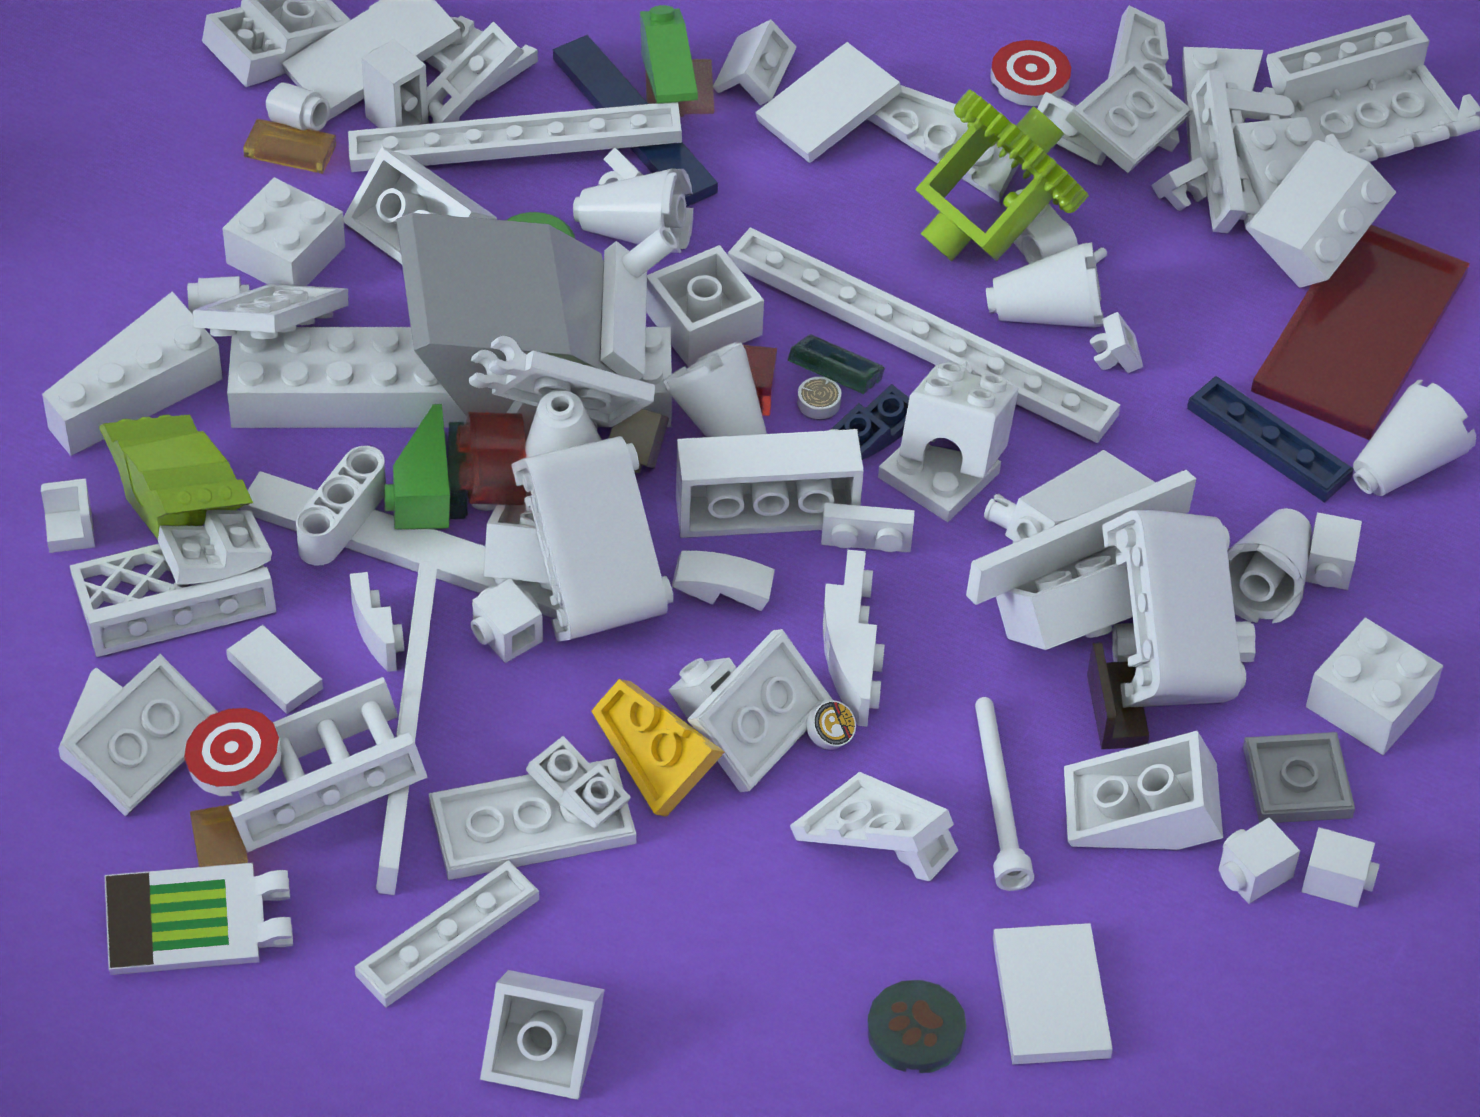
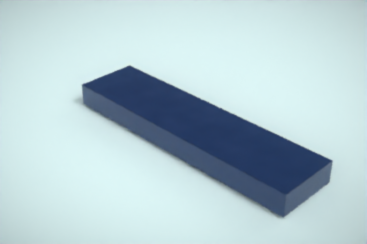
M1217 376L1212 378L1188 400V410L1324 503L1352 478L1354 470L1352 467Z

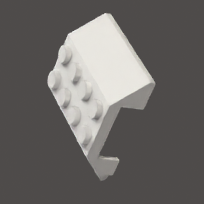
M1410 14L1267 55L1266 62L1275 94L1288 97L1294 104V112L1289 118L1307 116L1316 140L1325 142L1368 162L1412 150L1414 147H1422L1453 136L1480 130V106L1471 94L1462 97L1460 109L1458 110L1424 65L1430 40Z

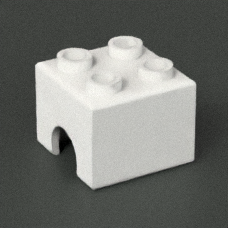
M951 362L935 365L910 395L899 452L900 456L923 462L925 451L929 449V442H935L936 438H947L956 443L961 450L962 466L960 473L983 479L1008 445L1019 388L1007 384V380L1000 375H973L966 373L963 366Z

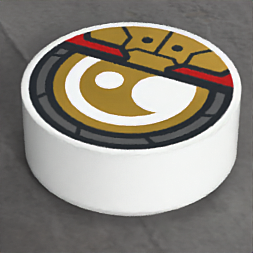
M830 700L816 706L807 718V732L811 740L823 749L833 750L847 744L853 738L856 731V721L852 711L848 706L839 701Z

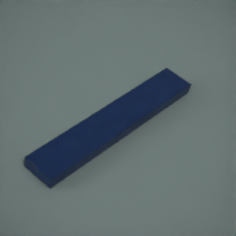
M588 35L553 49V60L596 109L648 104ZM683 142L630 147L651 173L672 168L684 169L687 172L693 194H685L686 207L718 193V182Z

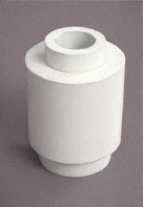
M280 83L270 91L266 99L268 116L274 123L304 132H311L313 130H321L329 118L330 106L328 101L315 91L288 83Z
M240 276L198 278V283H188L189 311L193 314L194 309L250 291L249 284L241 285Z

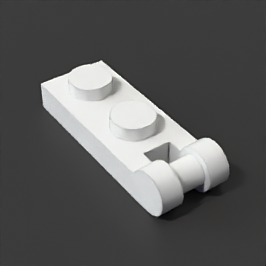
M494 21L427 87L428 116H432V123L459 121L460 116L524 53ZM450 94L452 97L443 105V99Z

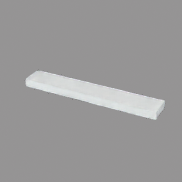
M1187 470L1178 472L973 560L966 596L975 605H978L1106 549L1102 525L1131 510L1188 513L1196 478Z

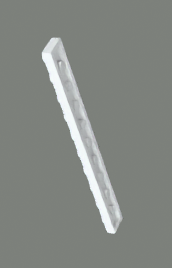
M751 227L728 252V256L740 271L934 365H939L943 362L962 365L967 361L978 376L996 374L1004 377L1007 380V384L1019 388L1016 400L1017 405L1096 443L1100 441L1119 416V403Z

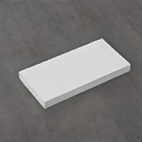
M382 0L282 62L285 73L298 87L318 92L322 98L328 101L330 113L327 121L364 99L361 57L367 55L373 49L395 39L423 62L462 38L460 27L435 0Z
M615 758L589 763L592 767L600 763L623 788ZM530 774L429 793V804L448 880L489 873L508 860L515 867L636 844V831L628 803L598 827L593 828L555 800Z

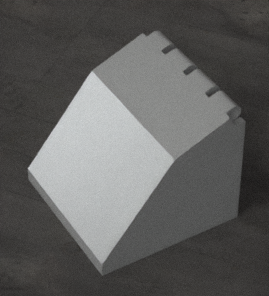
M414 212L396 219L414 351L486 441H489L515 400L492 394V388H476L470 385L469 378L475 373L487 375L486 368L480 363L472 362L471 358L480 350H489L498 359L506 361V356L501 350L491 348V342L498 337L507 336L512 338L525 354L534 350L617 374L600 361L604 260H602L600 252L549 224Z

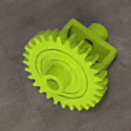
M970 89L954 107V113L960 118L961 122H968V130L915 189L939 211L920 234L950 261L955 259L970 240L974 241L995 261H998L1051 200L1054 205H1059V208L1064 212L1073 213L1089 197L1084 188L1066 170L1059 166L1053 158L1047 155L1064 135L1063 131L1048 117L1033 106L1017 125L1012 124L1001 112L999 113L990 103L988 104L981 96H978ZM997 143V147L1002 148L999 153L1000 158L1009 154V158L1014 159L1011 164L1012 169L1020 164L1022 170L1026 169L1023 179H1027L1031 175L1034 178L1019 195L1015 192H1010L1004 198L1003 205L1007 209L984 233L948 202L945 197L985 151Z

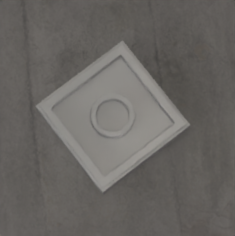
M1337 732L1245 737L1243 750L1259 823L1269 817L1274 823L1353 818L1355 806Z

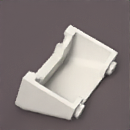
M618 436L523 458L511 464L516 485H524L525 491H531L532 493L531 496L524 499L526 507L531 506L554 595L550 596L551 604L561 605V608L557 609L558 618L551 620L557 642L583 637L667 613V604L673 603V591L667 576L661 577L634 470L639 469V460L633 443L626 444L623 437Z
M1131 510L1103 524L1105 548L1117 547L1122 553L1116 556L1117 566H1127L1137 654L1128 657V667H1136L1133 681L1121 684L1123 708L1224 703L1235 699L1240 690L1245 686L1246 670L1243 663L1240 662L1227 554L1230 544L1228 529L1222 525L1217 517L1158 510Z

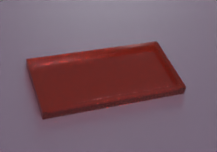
M1371 224L1329 280L1311 285L1254 377L1251 392L1370 440L1465 279L1470 263Z

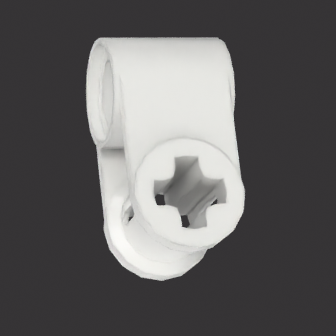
M1024 189L1017 190L1015 193L1019 195ZM1049 203L1014 241V244L1022 252L1029 264L1078 245L1071 226L1056 213Z

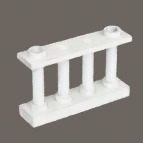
M384 677L273 722L281 741L280 749L282 754L281 762L278 766L281 767L287 782L262 793L259 792L258 788L247 793L242 789L238 791L242 801L229 806L247 853L428 778L410 731L394 738L387 721L399 716ZM369 729L376 742V746L350 756L343 739ZM325 747L332 764L305 775L298 758Z

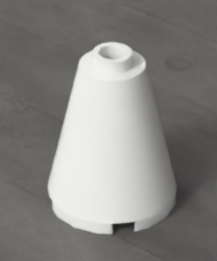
M672 168L585 188L582 190L580 197H576L574 200L573 216L576 222H580L581 228L584 231L635 244H640L660 227H666L673 233L678 243L677 248L671 253H681V249L687 248L692 233L693 208H686L685 194H693L691 182L684 169Z
M1092 242L1079 244L993 278V287L986 288L989 313H997L999 321L1092 328L1104 326L1102 320L1104 316L1100 306L1101 293Z
M734 342L698 358V362L687 369L684 366L663 380L669 394L706 437L767 434L746 349L741 342L738 344Z
M1417 380L1409 386L1354 461L1353 468L1355 473L1353 478L1359 488L1365 493L1383 496L1467 454L1476 445L1474 428L1468 433L1463 424V421L1468 417L1464 409L1440 386L1431 383L1428 387L1421 386L1423 380Z
M556 390L546 394L540 400L521 459L601 441L582 401L576 394L566 390Z
M1288 508L1279 509L1227 550L1234 612L1236 615L1255 623L1259 619H1274L1272 623H1278L1294 614L1303 598L1312 535L1311 524L1302 513Z

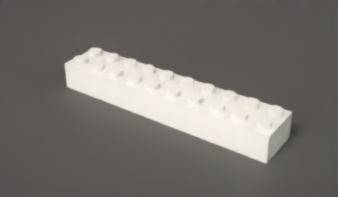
M296 327L295 331L277 332L278 337L273 339L251 338L250 331L237 330V335L231 338L227 389L231 428H418L433 404H442L444 428H475L414 351L411 327ZM646 327L645 376L639 381L654 384L655 394L654 402L643 409L669 417L667 427H671L672 396L666 390L663 380L672 374L671 327ZM598 424V427H609L606 425Z

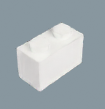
M395 39L361 57L365 115L368 120L378 128L429 124L426 65Z

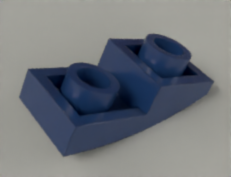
M891 384L866 408L858 403L830 430L857 429L862 460L868 458L903 436L909 397Z

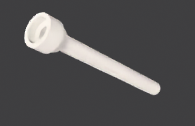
M981 697L976 701L975 709L1000 852L993 864L997 886L1003 890H1021L1028 887L1034 880L1031 858L1019 848L994 704L990 698Z

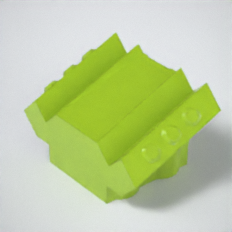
M190 414L179 416L162 415L158 418L142 417L138 420L122 419L118 422L103 423L99 426L118 467L126 500L157 540L160 526H202L205 524L207 510H237L242 508L241 506L253 503L243 479H236L227 459L204 431H197Z

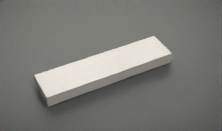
M508 860L355 966V976L387 1008L538 902L539 890Z

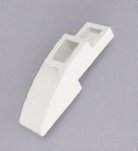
M848 550L844 585L826 584L823 611L824 651L828 669L839 697L852 711L856 724L867 727L869 708L879 709L881 681L872 680L873 671L882 672L885 644H876L877 625L868 624L870 606L861 605V597L871 598L873 570H864L866 551Z

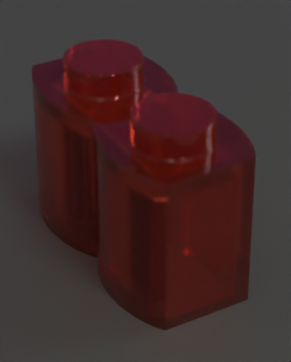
M468 412L465 426H458L457 452L465 453L466 461L461 462L460 489L468 491L470 504L524 505V498L527 492L524 485H516L511 466L512 463L527 458L522 413Z

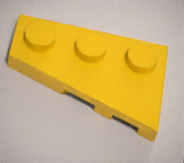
M618 679L591 710L655 815L668 816L725 753V751L631 681Z

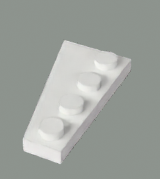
M901 85L902 92L867 120L938 164L968 130V122H961L960 118L955 115L954 107L956 104ZM996 143L985 151L962 179L1000 202L1018 166L1013 169L1011 168L1014 159H1010L1009 154L1002 158L999 157L1002 148H998Z

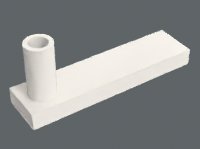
M666 227L657 229L631 251L627 250L617 241L604 250L600 361L618 375L640 380L645 376L647 271L678 246L675 236Z

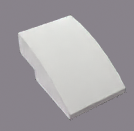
M242 0L241 7L206 15L202 42L245 87L285 74L282 62L349 22L350 19L331 0Z

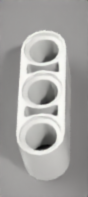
M368 445L351 449L296 517L298 554L307 564L319 566L332 562L384 498V484H386L385 460L380 450Z

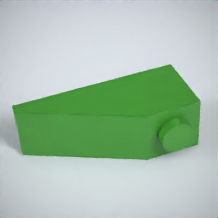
M659 5L652 7L650 11H641V56L656 102L669 103L698 100L686 25L680 8L674 9L671 6Z
M442 404L432 405L393 465V484H384L385 511H393L395 529L449 528L450 490Z

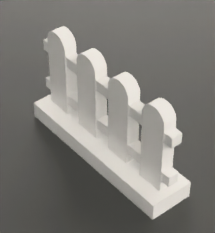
M1208 70L1191 94L1201 157L1209 170L1204 174L1212 230L1213 232L1229 233L1239 219L1244 220L1246 227L1261 209L1236 149L1233 128L1236 124L1243 123L1242 118L1265 121L1289 118L1294 112V104L1288 97L1276 95L1274 88L1265 87L1262 92L1237 89V83L1227 82L1225 84L1224 72Z

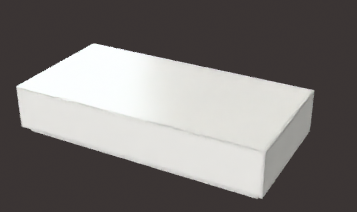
M261 625L227 649L228 660L286 714L323 689L322 678L264 625Z

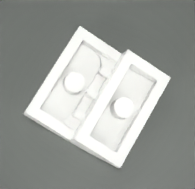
M207 510L205 526H160L158 544L177 584H197L227 579L246 573L271 561L272 551L252 512L248 510Z

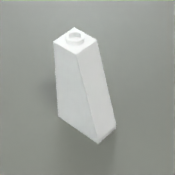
M1102 450L1019 498L1005 536L1014 542H1018L1155 482L1107 451Z

